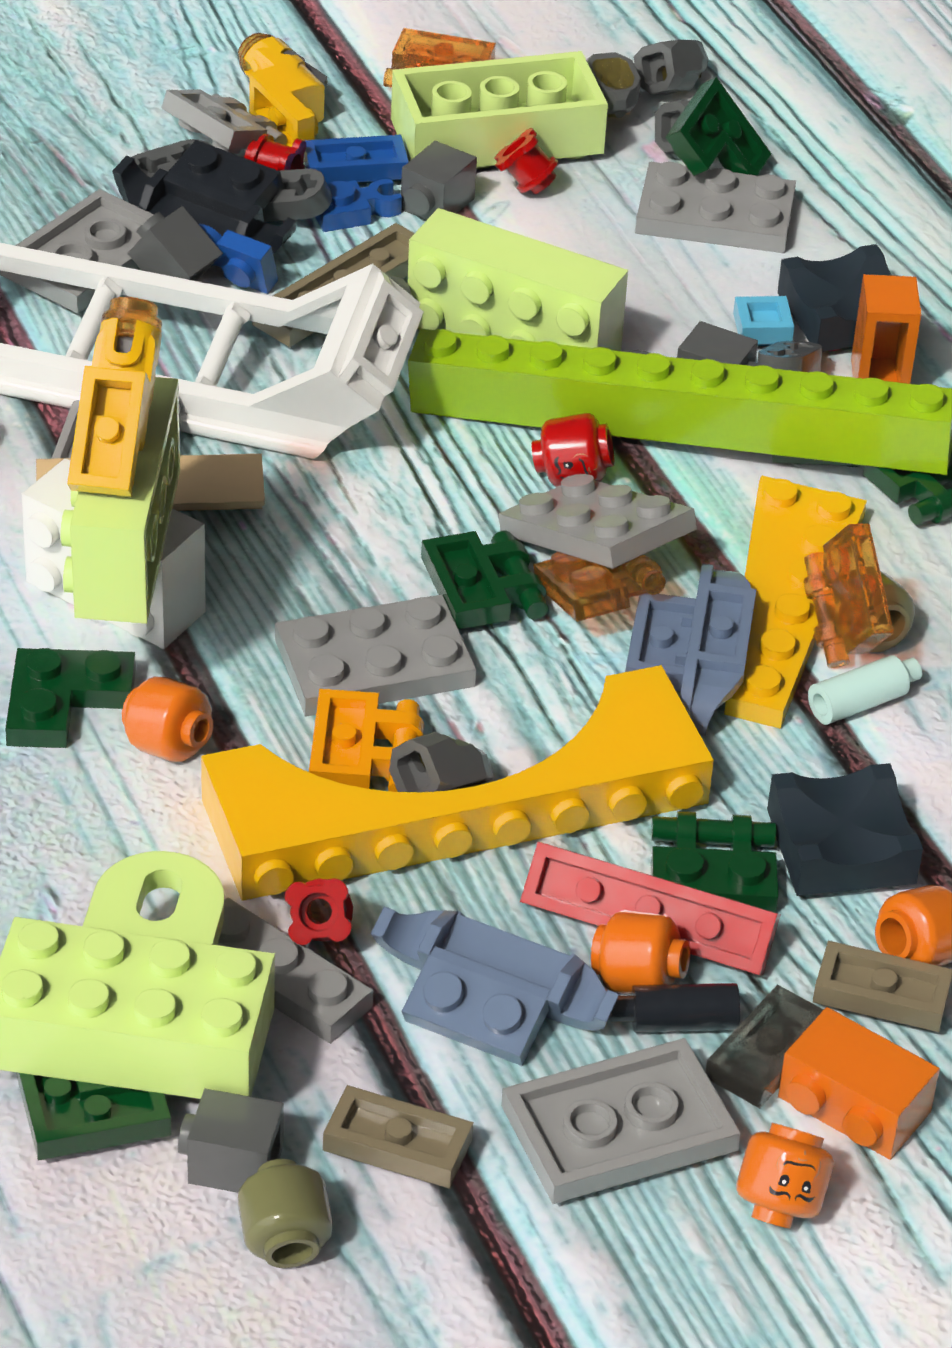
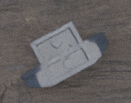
M702 564L696 599L643 591L639 593L625 672L662 665L674 689L677 692H681L680 699L700 735L705 736L713 713L724 702L732 698L743 683L756 589L751 588L749 581L743 574L714 569V565Z
M384 906L371 932L375 941L388 953L406 964L421 970L401 1011L406 1022L523 1066L545 1017L581 1030H601L605 1028L619 997L618 993L608 990L601 983L596 972L576 954L568 955L464 916L461 911L431 910L419 914L406 915L399 914L396 910Z

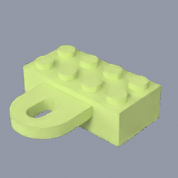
M169 851L144 852L124 858L106 870L98 880L83 926L14 917L0 956V1070L201 1099L204 1088L251 1097L275 1008V953L217 945L224 922V890L218 876L203 862L185 854ZM158 888H170L180 894L175 911L170 917L164 920L151 921L140 916L145 896L150 891Z

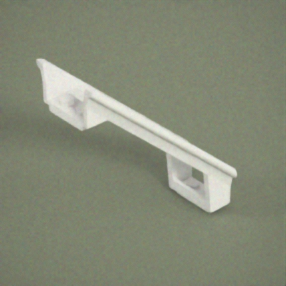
M0 243L1 271L95 290L65 356L0 343V394L70 409L74 400H80L85 366H92V361L87 359L100 333L101 323L106 320L114 300L120 297V295L223 315L195 382L178 379L179 404L181 408L179 412L180 432L314 459L326 449L328 443L345 430L380 410L384 397L394 391L424 311L419 308L420 302L374 264L301 297L290 300ZM248 321L277 327L288 326L327 334L316 364L311 370L255 394L217 386L242 325ZM156 374V377L172 378Z

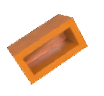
M863 274L851 356L852 375L854 378H878L889 382L911 383L921 320L916 277Z
M826 1007L785 1052L778 1097L791 1104L799 1112L811 1115L845 1134L856 1144L868 1147L891 1160L931 1113L940 1068Z

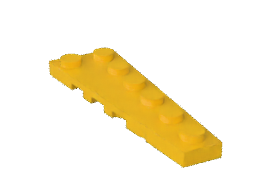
M761 475L745 571V578L749 581L751 588L756 589V597L742 685L732 698L725 702L724 715L781 729L830 606L831 595L839 583L862 525L867 500L846 496L840 492H829L796 484L786 479H775Z

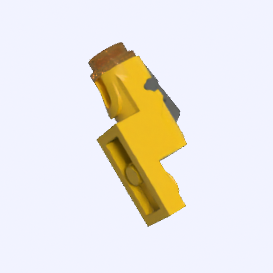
M255 33L248 36L239 47L238 59L242 72L249 78V113L265 116L277 125V130L287 136V146L292 147L294 140L297 138L301 140H315V136L318 134V123L324 119V92L327 88L328 77L306 63L305 58L293 51L282 39L263 33Z
M133 297L113 298L110 301L109 310L102 314L100 333L95 342L92 366H85L67 482L71 491L132 497L138 451H142L145 444L162 338V321L157 318L158 306L150 301Z

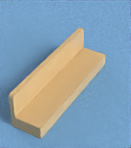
M262 453L180 455V475L172 509L177 511L262 509L264 506ZM64 458L36 459V481Z

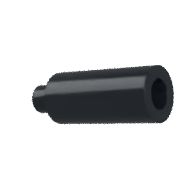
M737 983L633 985L631 996L618 997L609 1017V1022H632L634 1032L738 1030L740 1024Z

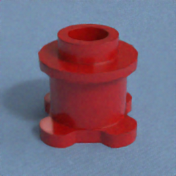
M533 128L524 131L511 144L501 149L494 158L497 161L495 166L499 171L507 169L518 182L516 189L520 193L531 190L533 194H537L547 188L557 176L553 170L556 168L558 161L555 157H548L537 144V133Z
M264 133L257 141L253 140L250 142L244 158L278 171L305 169L304 153L306 141L297 138L294 140L292 147L274 142L272 135Z
M318 878L306 883L295 882L288 887L285 893V901L291 906L290 914L293 923L288 929V934L293 942L299 945H307L311 941L326 942L333 940L340 942L349 936L352 930L351 921L353 919L354 906L347 885L343 881L336 878ZM315 899H324L330 904L332 913L327 922L317 921L312 916L311 905Z

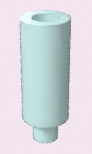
M890 655L811 685L808 690L809 705L814 716L822 724L828 725L906 695L909 692L910 683L921 679L922 669L919 662L913 657L901 661L898 657Z

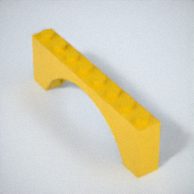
M662 665L606 676L603 693L597 708L586 725L572 740L540 763L497 781L473 787L435 792H391L366 789L319 777L292 765L263 745L257 744L201 756L202 802L241 901L286 892L288 887L295 882L306 883L318 878L345 880L708 804L714 759Z

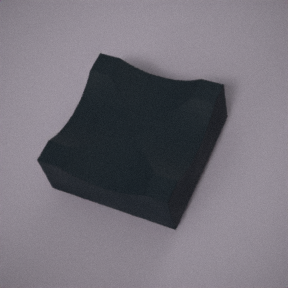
M877 244L860 246L847 255L826 261L805 260L798 256L781 259L777 293L779 296H787L791 315L809 342L823 346L822 352L853 347L863 274L892 276L886 264L884 254Z
M891 763L869 765L860 771L833 778H809L793 772L772 774L767 811L771 822L776 823V837L796 896L917 884L923 847L918 834L910 827L904 814Z

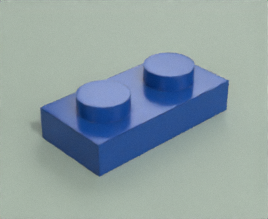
M401 135L305 140L306 169H316L322 172L327 184L333 181L356 180L357 182H374L380 179H402V167L409 162Z

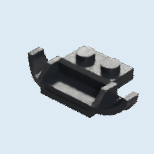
M198 140L191 144L169 171L159 168L152 178L141 171L136 164L135 158L127 155L112 171L124 201L151 214L161 212L164 217H167L183 206L198 224H204L215 229L221 236L228 229L272 246L273 254L296 231L297 221L289 217L280 227L264 222L262 210L283 187L280 171Z

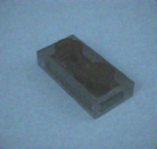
M777 984L707 1059L705 1073L709 1080L760 1109L780 1086L785 1052L824 1009Z

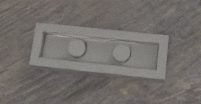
M229 897L224 900V922L217 945L275 953L276 1009L331 1044L373 1007V989L304 945L293 942L290 936Z

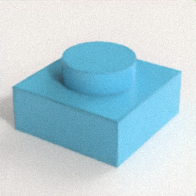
M787 296L735 297L733 315L738 334L758 340V346H770L780 341H793L794 324Z

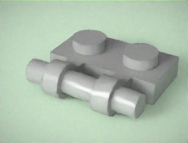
M201 89L166 91L162 109L178 118V124L182 128L195 133H203L211 138V144L214 147L238 154L241 149H247L251 141H257L264 133L272 135L274 142L284 145L287 143V136L277 130V125L265 116L248 113L246 106L235 98L222 97L218 94L211 96Z

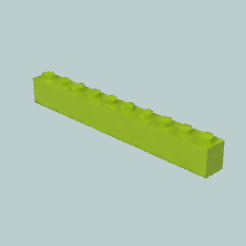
M420 329L408 359L410 412L540 428H542L547 420L552 418L591 413L597 418L599 424H608L611 436L947 475L952 452V389L932 384L916 385L883 381L878 378L863 379L828 375L818 371L800 372L774 369L765 365L747 366L720 363L712 359L694 360L667 357L658 353L640 354L614 351L605 347L587 348L561 345L551 341L534 342L507 339L498 335L481 336L454 333L445 329Z

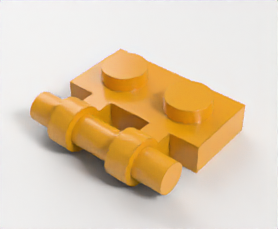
M319 689L309 772L342 784L370 789L371 776L385 777L389 782L388 791L398 792L389 771L391 753L393 748L402 743L424 735L425 725L423 719L419 716V704L414 700L405 699L397 704L396 710L378 709L379 693ZM375 739H387L392 744V747L375 746Z

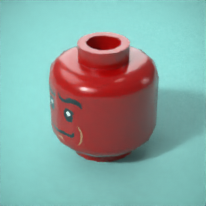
M591 413L549 419L542 426L541 440H535L531 443L536 472H546L549 481L554 487L561 486V481L564 478L577 474L591 475L594 477V480L600 482L606 475L607 467H613L615 463L609 426L607 423L599 424L597 418Z

